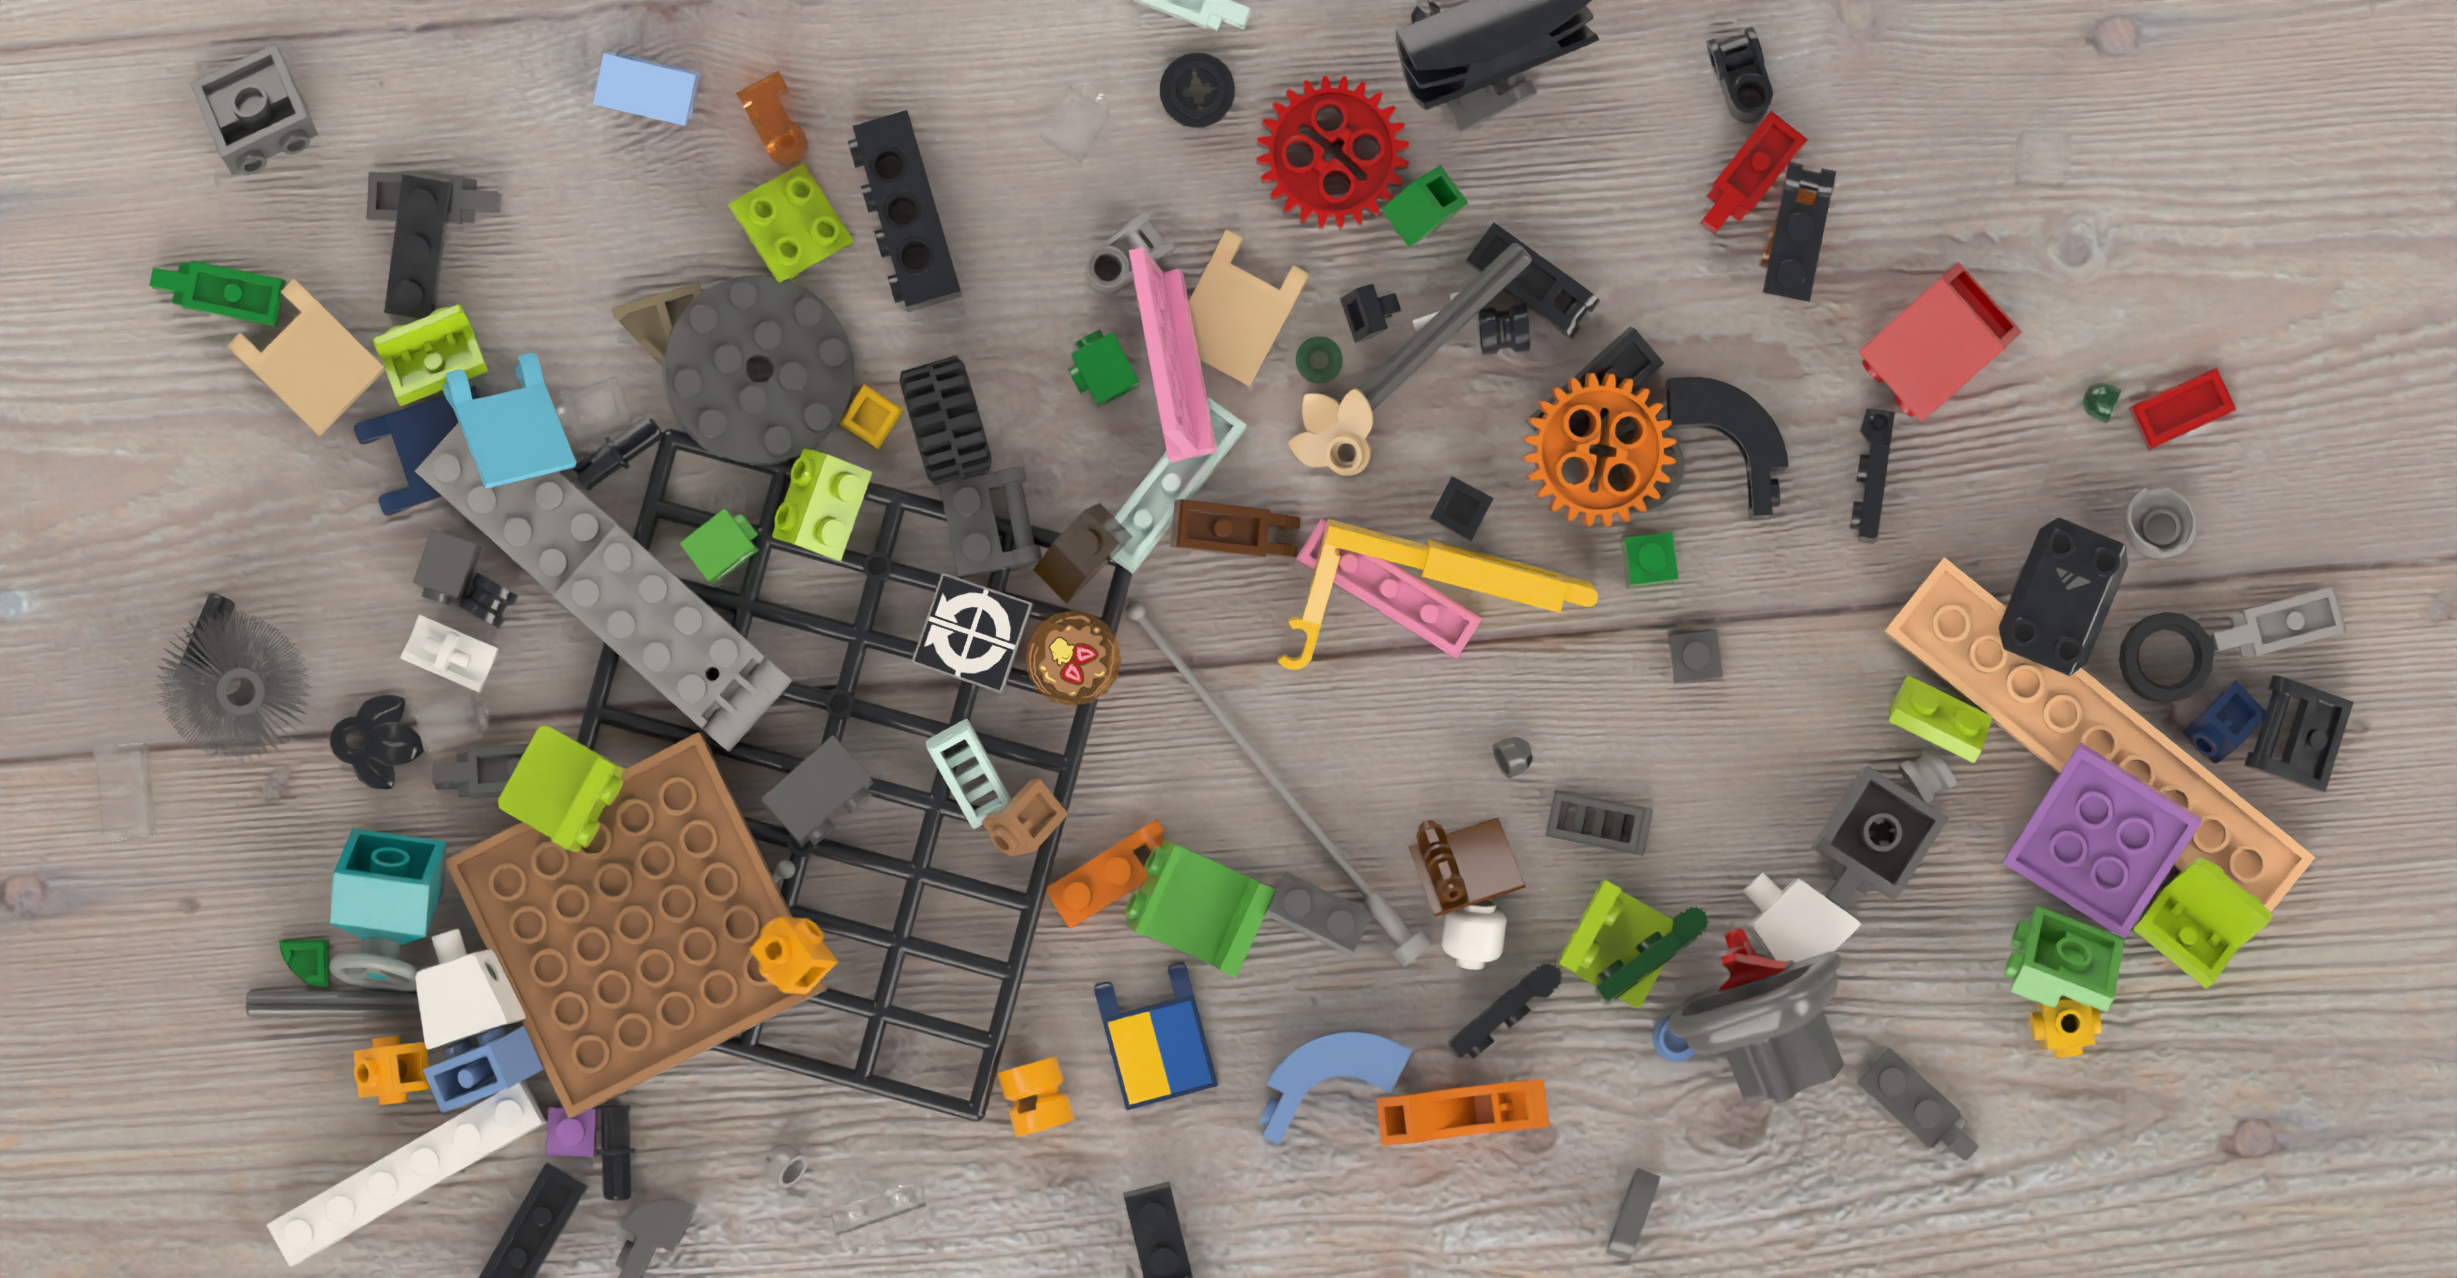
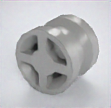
M1932 745L1922 750L1919 759L1914 762L1907 760L1899 765V770L1912 792L1925 803L1932 801L1934 793L1938 790H1948L1957 784L1946 762Z

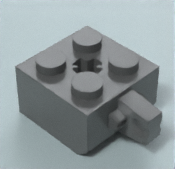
M1871 767L1861 768L1811 847L1834 862L1829 872L1837 876V879L1826 895V898L1843 909L1856 889L1866 895L1870 887H1873L1888 898L1896 899L1909 882L1949 818ZM1884 821L1889 829L1884 831L1885 833H1890L1889 841H1879L1874 844L1870 839L1873 833H1869L1870 825L1881 824Z

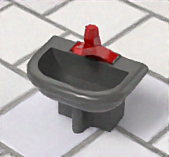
M1742 927L1732 929L1724 934L1730 954L1722 956V965L1729 970V979L1724 981L1719 987L1689 996L1670 1017L1668 1022L1669 1032L1683 1038L1686 1045L1696 1052L1706 1055L1725 1052L1746 1106L1769 1099H1774L1776 1103H1781L1791 1099L1801 1090L1833 1080L1844 1067V1062L1824 1015L1823 1008L1837 991L1838 977L1836 971L1841 965V957L1836 952H1827L1795 963L1793 960L1777 961L1757 956Z

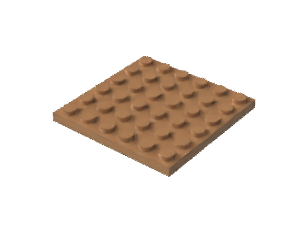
M701 732L625 769L621 776L623 785L611 805L606 804L597 819L600 822V826L595 837L587 847L582 846L579 853L559 846L552 842L551 837L524 822H520L444 861L486 949H491L496 954L526 1016V1019L521 1021L568 1118H574L828 990L823 979H821L807 994L782 992L777 985L765 979L758 969L760 963L749 949L761 938L760 932L766 924L781 916L792 917Z

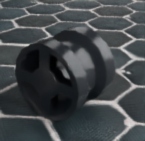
M476 573L472 580L473 590L470 595L462 597L458 606L500 629L504 622L503 612L507 606L515 603L518 595Z

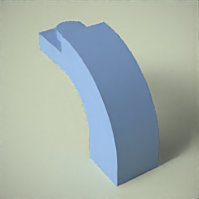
M1364 1032L1331 1033L1299 1046L1277 1066L1266 1085L1282 1092L1279 1101L1270 1097L1258 1120L1259 1124L1265 1126L1262 1136L1279 1145L1303 1097L1314 1085L1330 1077H1357L1391 1094L1412 1050L1387 1038Z

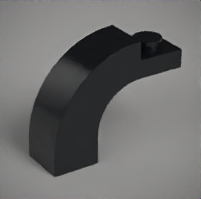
M1703 377L1669 378L1665 383L1667 420L1672 422L1668 430L1704 428L1719 432L1730 439L1739 449L1746 466L1749 520L1768 519L1773 515L1772 507L1780 506V487L1778 478H1770V471H1784L1789 467L1786 447L1774 420L1749 394L1726 382Z

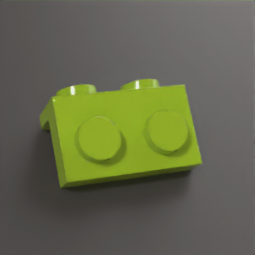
M460 304L439 308L429 316L410 324L394 326L388 329L385 334L373 339L375 348L386 368L395 398L400 406L443 390V385L447 382L445 379L447 372L462 369L465 371L467 379H471L489 371L474 328Z
M804 448L800 458L797 459L792 467L791 483L784 503L780 505L776 512L775 528L772 537L841 561L873 472L831 455Z
M1909 675L1905 678L1888 709L1890 714L1889 722L1972 763L1976 761L1982 751L1993 716Z

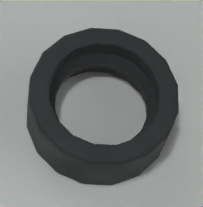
M2163 612L2143 618L2129 629L2121 643L2119 664L2123 679L2134 693L2148 701L2170 703L2189 698L2204 686L2212 672L2214 652L2210 637L2198 622L2184 614ZM2160 630L2176 631L2183 635L2191 644L2194 654L2193 668L2189 675L2180 683L2171 686L2158 685L2149 680L2142 672L2138 660L2139 650L2144 640L2153 632Z

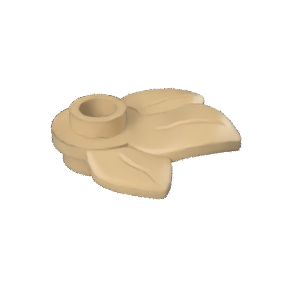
M1354 388L1339 403L1338 400L1326 394L1306 393L1303 396L1302 416L1306 431L1288 441V446L1296 458L1309 467L1329 466L1332 471L1343 476L1356 475L1364 470L1371 458V447L1367 437L1374 425L1373 411L1365 395L1360 390ZM1347 443L1354 447L1356 451L1354 459H1348L1342 454L1343 444Z

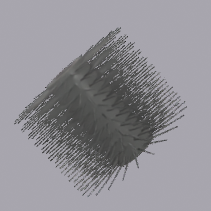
M224 610V623L222 618V624L221 619L220 624L219 620L218 623L217 620L216 623L215 620L213 623L210 616L208 619L209 625L198 618L206 636L202 630L189 621L206 650L191 633L183 628L211 663L174 633L208 666L172 643L203 667L164 648L175 659L190 667L161 658L168 665H171L170 667L176 669L157 666L161 667L159 669H164L162 671H166L164 672L168 673L166 675L171 676H157L165 677L159 679H167L161 681L169 682L155 685H169L158 687H172L160 689H175L162 690L173 692H164L157 695H178L162 698L167 700L161 702L170 701L164 704L172 703L163 707L183 702L166 708L168 710L164 711H168L171 714L167 717L171 719L170 721L173 720L174 722L186 716L183 720H187L176 727L177 729L180 728L178 734L190 723L191 725L187 729L195 724L185 735L183 734L187 729L180 736L184 738L194 729L186 740L188 741L190 736L199 727L194 736L198 732L199 734L190 745L195 744L197 738L201 735V739L205 734L202 740L203 742L207 737L203 745L205 748L207 740L212 733L205 748L207 753L209 754L210 749L212 750L213 748L214 756L215 754L217 755L222 738L219 756L220 752L222 756L224 752L225 761V757L228 756L229 746L230 760L232 744L233 761L236 732L237 759L239 743V758L241 761L240 752L242 748L243 763V747L245 752L246 746L247 757L248 751L250 756L252 745L255 755H258V746L262 747L263 751H267L262 737L267 743L269 742L272 747L277 749L262 723L273 736L285 745L257 709L292 738L259 707L261 706L295 729L266 706L305 724L293 716V714L277 705L303 713L304 711H301L299 707L291 703L307 704L303 703L305 701H301L303 699H298L300 697L296 696L311 695H301L308 693H299L306 691L297 690L313 687L300 688L301 686H310L298 685L307 683H295L304 682L296 680L306 678L293 679L303 676L290 677L305 674L301 672L307 670L298 671L301 669L295 668L285 670L299 665L297 663L301 662L297 661L301 658L294 659L298 656L296 652L293 653L292 651L280 657L286 652L284 651L279 654L282 651L280 650L281 647L286 645L290 638L287 639L285 637L273 648L284 636L282 635L273 644L276 640L275 638L269 644L279 631L277 629L269 639L270 635L276 630V627H273L270 635L266 638L272 628L270 626L262 639L270 625L269 623L261 636L260 634L265 626L264 623L259 635L257 636L258 630L254 635L260 620L258 619L255 622L253 617L250 618L245 635L247 627L246 613L244 622L243 613L242 618L240 615L238 629V613L236 622L235 611L234 625L232 615L231 640L230 614L229 632L228 612L226 619ZM251 623H252L251 630H250V633H249V636H248V631H249L250 625H251ZM285 639H287L282 646L276 649ZM291 656H294V657L290 658L289 660H287V661L281 663V662L284 661L285 659H287V658H289V657H291ZM241 677V684L238 690L226 695L228 684L233 679ZM281 685H298V686H281ZM185 712H188V713H186L185 715H183V716L177 718V717L180 716L181 714H183V713H185ZM219 735H220L219 742H218V745H217V748H216V743H217L218 737H219ZM213 738L212 744L210 745V747H209V749H208L209 743H210L211 739Z

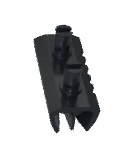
M1470 0L1442 12L1436 3L1428 1L1430 17L1420 7L1416 6L1411 14L1413 24L1396 30V43L1402 71L1411 97L1421 108L1428 110L1598 41L1597 33L1593 32L1586 25L1594 19L1593 14L1586 6L1592 0Z

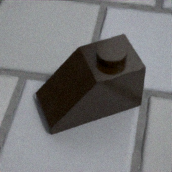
M1101 503L1085 509L1052 543L1033 570L1067 604L1133 536Z

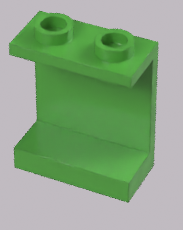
M1164 839L1161 848L1156 846L1147 859L1145 873L1148 876L1141 891L1135 890L1127 903L1125 916L1128 919L1125 926L1142 936L1147 935L1237 977L1276 890L1260 881Z

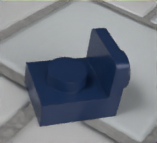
M2235 680L2222 691L2199 717L2188 724L2183 732L2192 741L2198 752L2217 764L2236 750L2263 721L2266 710Z

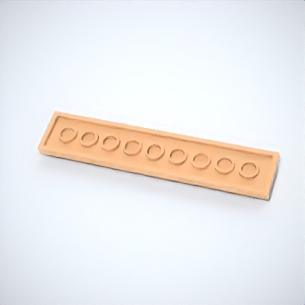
M1945 557L1942 558L1883 632L1976 708L1993 716L1992 721L2058 774L2081 742L2202 817L2201 825L2173 867L2181 872L2196 858H2204L2218 865L2227 877L2246 892L2259 898L2263 906L2272 912L2314 860L2315 856L2082 668L2068 676L2004 650L1999 633V625L2007 607Z

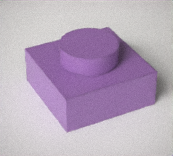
M548 1107L546 1155L595 1157L598 1109L592 1108L574 1118H568L563 1107Z

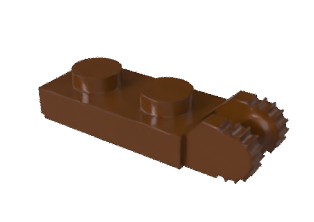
M1184 499L1174 500L1171 548L1250 557H1266L1267 555L1296 558L1298 555L1297 546H1293L1290 543H1267L1268 527L1272 526L1283 530L1300 528L1301 517L1270 513V509Z

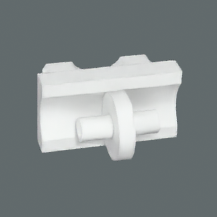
M419 615L400 658L480 693L499 649Z

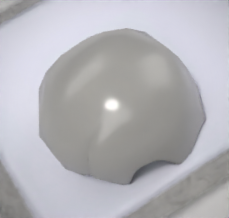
M2170 487L2151 490L2144 488L2137 493L2126 509L2124 529L2130 544L2140 554L2155 559L2171 558L2184 553L2192 544L2196 536L2198 517L2190 501L2174 492Z

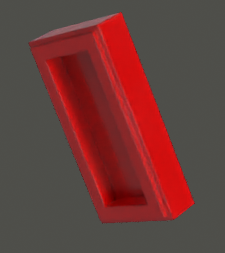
M2216 367L2129 407V410L2147 449L2150 450L2236 411V407Z

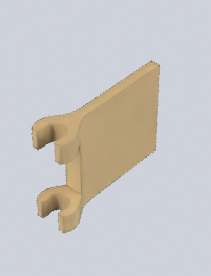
M1226 229L1189 299V306L1200 360L1250 387L1311 274L1293 265L1281 289L1268 284L1231 264L1244 239Z
M293 279L281 293L301 313L262 352L242 333H239L227 347L318 436H321L386 368L300 283Z

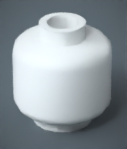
M1491 899L1446 913L1442 948L1446 954L1456 958L1457 966L1472 970L1483 969L1485 962L1497 960L1502 955L1507 918L1501 910L1497 909V903Z

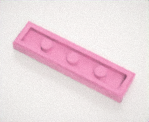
M1320 519L1296 560L1312 570L1315 569L1327 524L1323 519ZM1336 548L1339 550L1340 560L1333 583L1453 658L1457 659L1482 620L1481 617L1391 561Z

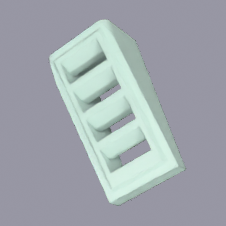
M968 719L960 721L926 741L927 750L973 830L983 825L982 821L987 815L1001 812L1012 800ZM966 739L968 746L945 757L944 750ZM974 756L976 757L978 763L955 775L952 770L953 767ZM984 773L986 774L988 780L964 792L962 785ZM995 790L998 797L974 810L970 802Z

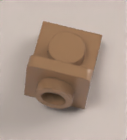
M1039 778L1030 780L1001 812L987 815L982 824L990 833L992 843L1000 851L1012 857L1035 852L1066 818L1068 813Z

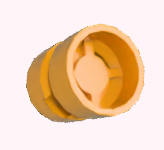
M1057 1056L997 1073L1004 1098L1013 1101L1014 1106L1008 1113L1015 1137L1035 1133L1075 1120L1068 1095L1061 1093L1058 1088L1064 1080Z

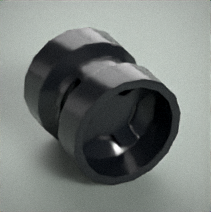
M1526 304L1512 305L1508 311H1497L1494 307H1485L1478 312L1482 355L1497 354L1500 349L1511 348L1515 353L1530 351L1529 319ZM1500 319L1503 321L1504 341H1501Z

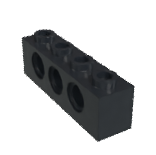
M904 110L853 125L856 138L847 142L855 168L864 166L869 180V184L862 185L861 190L868 213L878 211L882 229L875 230L874 234L881 257L891 256L896 274L887 277L895 303L904 301L907 311L911 312L962 297L908 111ZM888 156L897 157L903 162L901 173L893 179H885L877 174L878 163ZM907 201L916 207V215L911 222L897 224L891 220L890 211L898 202ZM914 246H921L930 253L926 266L918 270L910 269L903 263L905 252Z

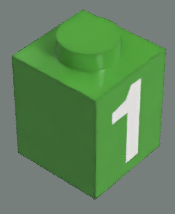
M725 508L679 543L707 581L713 585L759 551L752 541L758 535L753 526L741 512L733 517Z

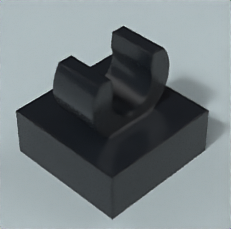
M1374 284L1356 288L1340 298L1355 343L1371 339L1388 329L1385 319L1401 311L1396 293L1378 298Z
M1452 476L1429 520L1472 541L1494 498Z

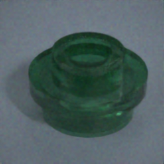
M1316 336L1307 339L1300 345L1296 353L1295 362L1299 374L1305 380L1314 384H1324L1332 381L1339 374L1343 364V356L1339 346L1333 340L1327 337ZM1316 352L1324 353L1328 358V364L1323 369H1316L1310 363V357Z

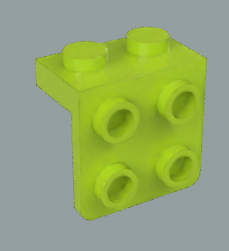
M541 726L535 732L498 799V806L502 811L551 837L552 842L569 851L579 853L582 846L587 847L595 837L600 826V822L597 819L606 804L611 805L623 785L621 776L625 768L549 726Z
M2196 858L2157 892L2132 929L2207 989L2215 983L2237 949L2264 929L2273 916L2263 906L2259 898L2246 892L2233 882L2218 865L2204 858Z

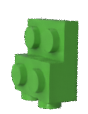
M2035 905L2028 921L2020 919L2016 925L2010 946L2019 950L2014 949L2004 971V976L2012 979L2010 991L2024 996L2028 1000L2055 1008L2063 995L2076 1000L2080 1004L2107 1012L2115 996L2125 939Z

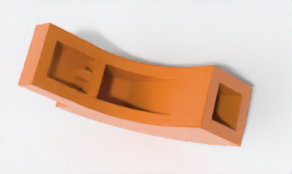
M1544 1079L1489 1083L1376 1098L1382 1146L1550 1126Z

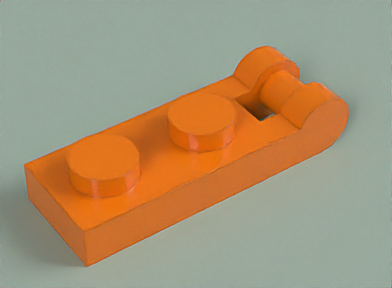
M1158 819L1047 887V894L1069 929L1144 884L1148 874L1145 873V866L1141 865L1133 851L1146 844L1150 852L1156 846L1161 848L1164 841L1161 833L1165 830Z

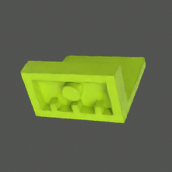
M1601 880L1556 962L1560 967L1595 986L1602 983L1597 975L1619 959L1626 965L1640 955L1635 948L1637 945L1656 931H1659L1664 937L1672 931L1673 925L1671 918L1621 891L1620 887L1607 880ZM1664 964L1618 999L1634 1008H1640Z

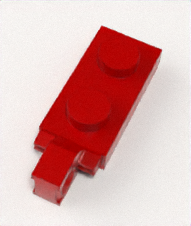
M1770 111L1712 184L1713 188L1706 197L1715 204L1700 224L1715 235L1730 215L1738 222L1746 214L1749 215L1808 139L1773 111Z

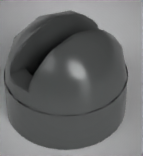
M1510 737L1493 744L1495 760L1507 778L1510 779L1519 775L1530 767L1533 756L1527 741L1519 737Z

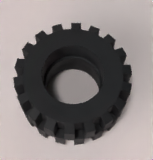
M951 356L901 371L899 382L927 478L936 486L990 470L992 457L965 365L958 356Z

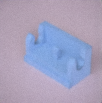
M609 51L603 54L593 104L686 126L688 119L692 117L702 72Z

